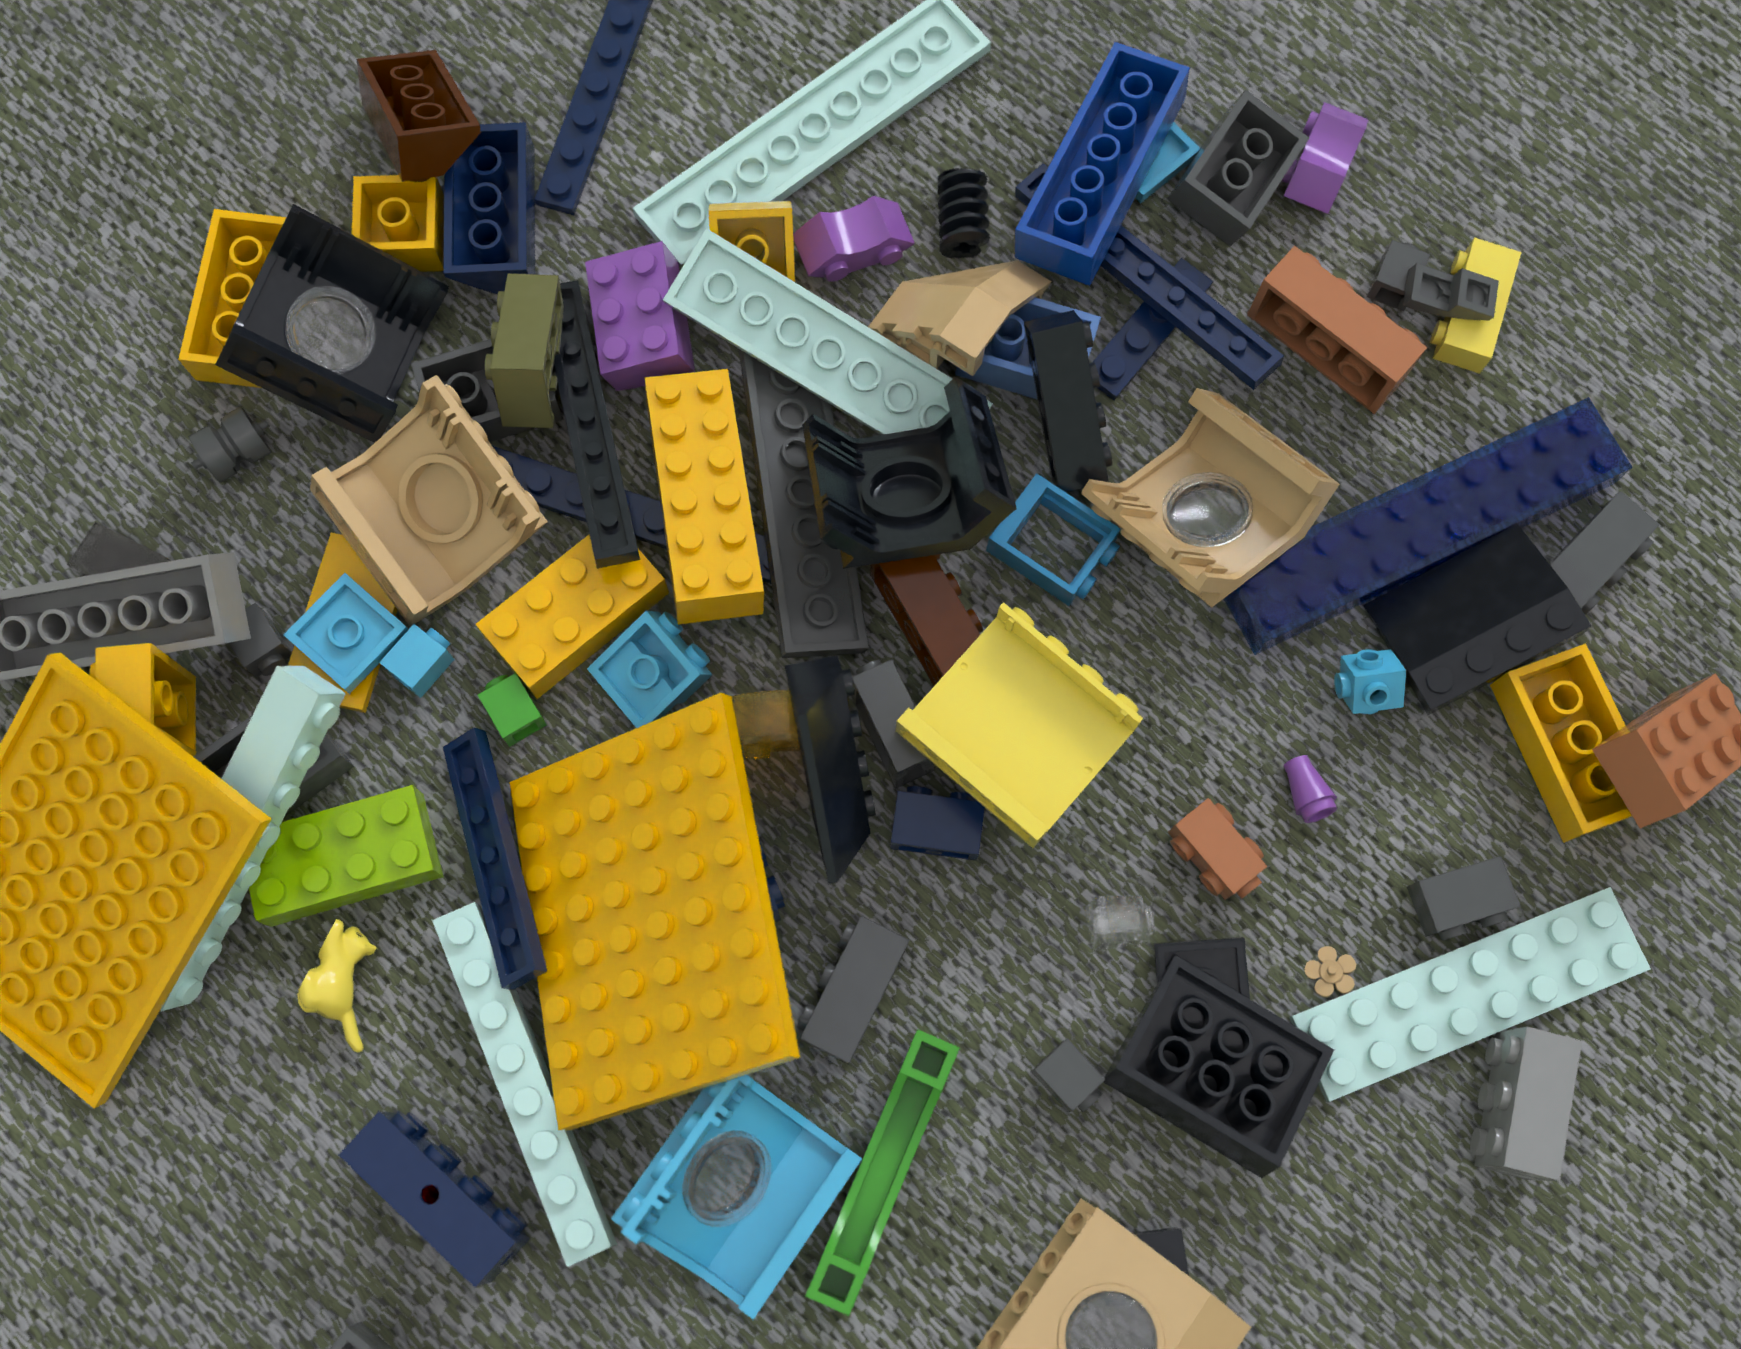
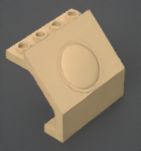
M437 375L422 383L416 406L364 453L332 472L326 466L311 476L310 491L410 627L472 587L548 522L540 512L534 497L524 490L515 478L509 463L496 452L488 441L482 426L473 420L463 407L457 392L450 385H444Z

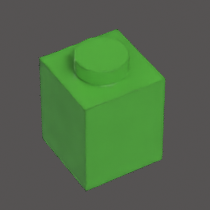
M516 673L509 677L508 675L496 677L486 684L485 691L478 694L501 737L509 747L547 726Z

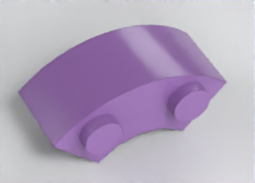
M1325 102L1320 113L1311 111L1303 133L1309 137V140L1302 151L1299 161L1295 159L1282 179L1283 182L1288 183L1284 197L1328 214L1365 132L1368 119Z
M872 196L863 203L847 210L832 213L819 212L793 233V240L808 276L826 277L831 282L844 278L848 273L877 263L881 265L893 264L902 257L903 251L915 244L898 203Z

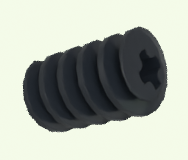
M949 169L940 173L937 178L939 181L937 186V193L939 195L938 208L940 210L938 222L940 223L939 237L941 239L939 251L948 258H974L981 253L980 247L986 245L990 240V234L986 231L989 227V219L985 216L989 210V205L985 202L988 197V190L984 187L987 184V175L975 169Z

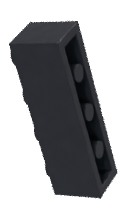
M1074 310L1024 322L1050 474L1054 485L1065 492L1084 488L1089 479L1109 482L1106 467L1112 466V456L1107 441L1102 442L1100 428L1106 427V418L1101 402L1096 403L1094 388L1100 387V381L1095 363H1089L1087 348L1093 347L1089 323L1087 321L1083 322Z

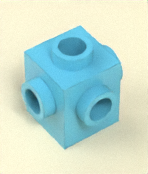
M1391 649L1381 651L1362 650L1357 654L1341 656L1340 673H1336L1334 677L1335 691L1339 699H1344L1353 714H1374L1380 710L1404 707L1406 669Z

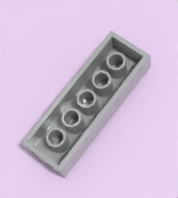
M234 552L208 554L0 591V681L37 675L47 655L62 653L78 667H86L95 663V648L152 643L162 652L171 653L251 639Z

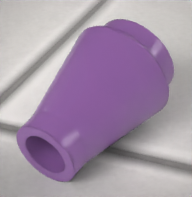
M1307 755L1298 756L1284 764L1296 815H1302L1305 823L1324 819L1337 810L1334 802L1337 796L1311 764Z

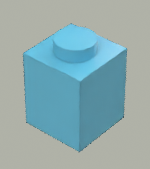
M413 624L379 663L389 674L421 698L455 659L447 651L450 643L441 634L431 627L425 633Z

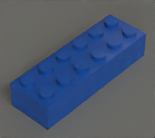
M1114 42L1015 229L1016 259L1088 286L1091 285L1185 101L1190 67Z

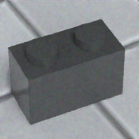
M1501 856L1426 878L1407 886L1425 937L1439 933L1441 941L1468 933L1465 925L1480 920L1482 928L1508 921L1506 912L1521 907Z

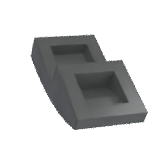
M1416 263L1408 270L1403 306L1445 317L1489 321L1494 318L1499 281L1463 268L1454 275Z

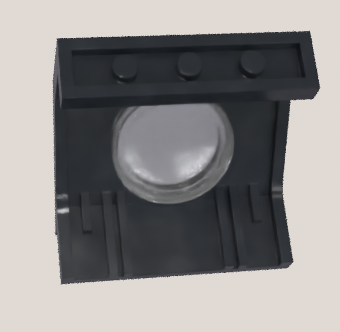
M293 204L215 365L375 443L382 437L396 413L398 404L394 403L395 397L427 328L447 295L449 286Z

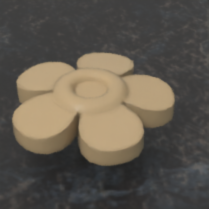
M1325 946L1320 948L1318 951L1320 962L1310 960L1305 965V974L1308 978H1321L1315 984V992L1321 997H1330L1333 994L1335 985L1339 993H1350L1355 986V982L1352 977L1345 974H1350L1356 969L1354 958L1351 955L1345 954L1336 961L1337 952L1333 947Z

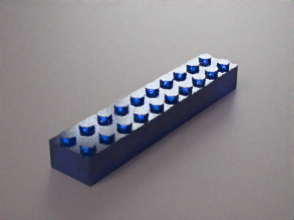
M1588 397L1311 527L1302 540L1225 597L1224 601L1254 655L1393 590L1516 523L1523 528L1615 484L1633 467Z

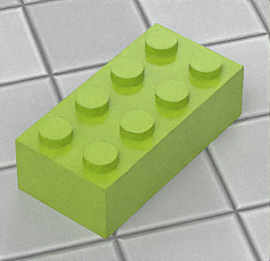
M410 785L281 822L279 837L268 848L260 864V875L249 887L255 921L273 927L442 878L443 872L424 794L415 786Z

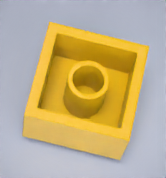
M399 175L354 176L352 235L421 272L444 271V193L438 178L431 177L424 182H402Z
M791 201L709 204L710 231L795 282Z

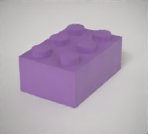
M663 241L586 261L600 375L614 389L620 391L645 386V377L695 372L687 317L663 302L665 295L680 272L677 259Z

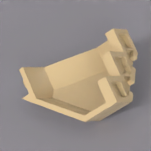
M1018 260L903 281L868 327L936 369L946 359L973 376L982 365L985 348L1006 319L1035 297L1042 299L1044 291L1052 281Z

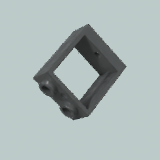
M891 659L882 664L880 660H874L856 670L857 675L852 677L855 695L851 696L895 789L933 772L935 764L896 732L897 720L908 708L913 710L915 705L893 660Z

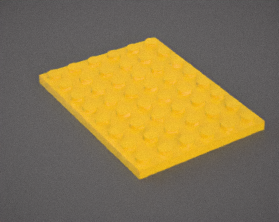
M62 653L47 655L0 744V1031L95 1109L106 1103L272 818Z
M718 693L509 782L522 873L548 970L537 977L558 1130L580 1128L800 1058L731 696Z

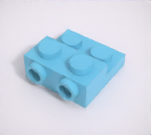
M646 610L587 668L636 728L662 718L676 704L684 703L713 675L706 667L710 662L709 657L696 644L692 643L688 646L679 636V633L683 630L681 624L678 625L677 620L668 612H664L661 615L660 612Z

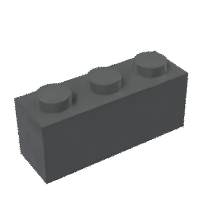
M1620 491L1593 516L1549 564L1569 588L1586 615L1601 600L1596 594L1603 585L1611 588L1628 571L1622 566L1630 556L1637 560L1650 548L1654 541L1649 536L1660 524Z
M863 916L860 917L857 925L849 922L837 945L844 950L837 965L835 966L829 962L817 987L824 990L817 1005L814 1006L808 1003L799 1020L797 1028L803 1030L800 1037L801 1041L849 1065L910 940Z

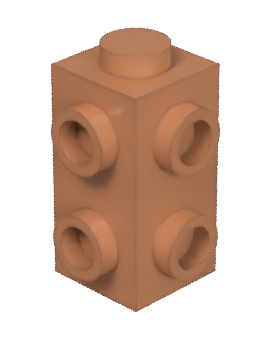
M1207 798L1168 831L1169 835L1173 838L1170 841L1171 846L1184 861L1188 862L1191 860L1201 871L1199 878L1210 893L1215 896L1220 894L1224 900L1237 893L1242 899L1262 883L1257 875L1267 867L1261 860L1264 855L1249 837L1243 839L1232 826L1234 819L1229 811L1220 803L1214 805Z

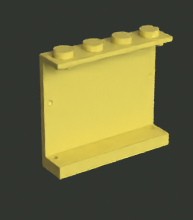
M1003 602L998 608L996 618L913 710L908 708L901 715L896 723V732L1022 840L1034 848L1136 730L1143 717L1137 713L1139 709L1131 699L1121 693L1115 695L1102 684L1104 682L1103 678L1096 670L1086 664L1080 666L1068 656V649L1061 641L1050 635L1046 638L1033 627L1034 621L1026 612L1018 607L1012 610Z

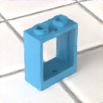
M1036 473L1016 500L1017 509L1004 519L989 537L986 551L1070 606L1076 596L1083 600L1097 581V578L1092 576L1098 565L1101 563L1107 567L1118 552L1120 545L1115 543L1121 528L1100 517L1092 509ZM1040 504L1099 542L1070 585L1011 546Z

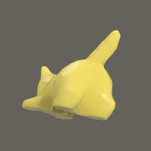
M336 919L319 951L320 965L308 971L298 990V1004L306 1013H318L327 1019L341 1021L346 1042L353 1051L359 1053L363 1051V1043L353 1011L354 966L363 957L374 954L377 947L369 943L367 937L361 933L358 927H349L343 933L344 924Z

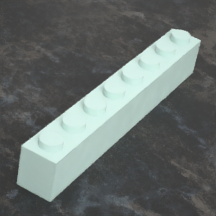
M305 666L276 667L221 778L272 819L160 1011L190 1004L200 994L203 988L202 980L210 964L221 953V942L229 926L240 915V904L248 888L260 875V864L268 848L279 837V826L287 810L299 797V786L307 770L314 765L319 757V746L327 730L334 725L339 717V706L346 693Z
M473 902L432 920L566 1266L574 1265L617 1245L573 1131L558 1130L551 1076L517 990L501 988L482 907Z

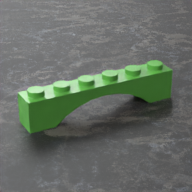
M917 1029L806 1292V1297L845 1315H850L905 1176L960 1047Z

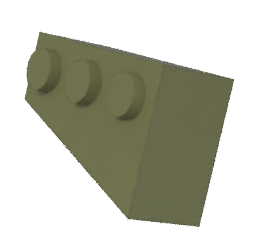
M508 273L505 291L498 292L497 312L499 322H493L491 326V343L494 349L493 354H486L485 376L487 380L493 381L503 427H554V413H552L549 391H557V376H552L555 354H560L564 307L559 275Z

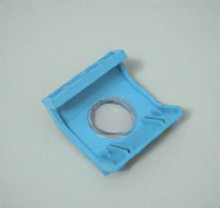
M744 1075L701 1090L611 1220L623 1228L620 1233L635 1244L644 1242L695 1273L739 1305L738 1309L754 1319L862 1158L765 1089L750 1076Z

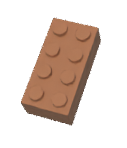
M1295 245L1264 278L1247 313L1250 318L1373 414L1379 410L1400 386L1428 348L1420 342L1415 333L1401 328L1387 317L1381 307L1366 301L1353 290L1347 281L1336 278L1323 268L1313 255L1302 252Z
M1716 673L1671 693L1592 749L1639 828L1686 811L1741 767V713L1735 705L1731 690L1721 683Z

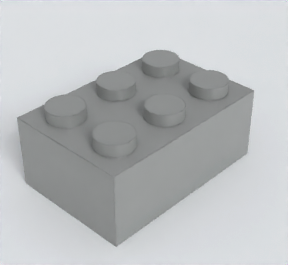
M1528 1026L1498 1032L1496 1038L1490 1039L1485 1053L1486 1064L1491 1065L1489 1081L1482 1084L1478 1094V1108L1483 1110L1481 1128H1475L1470 1141V1152L1472 1155H1476L1474 1166L1525 1180L1560 1181L1581 1052V1040Z

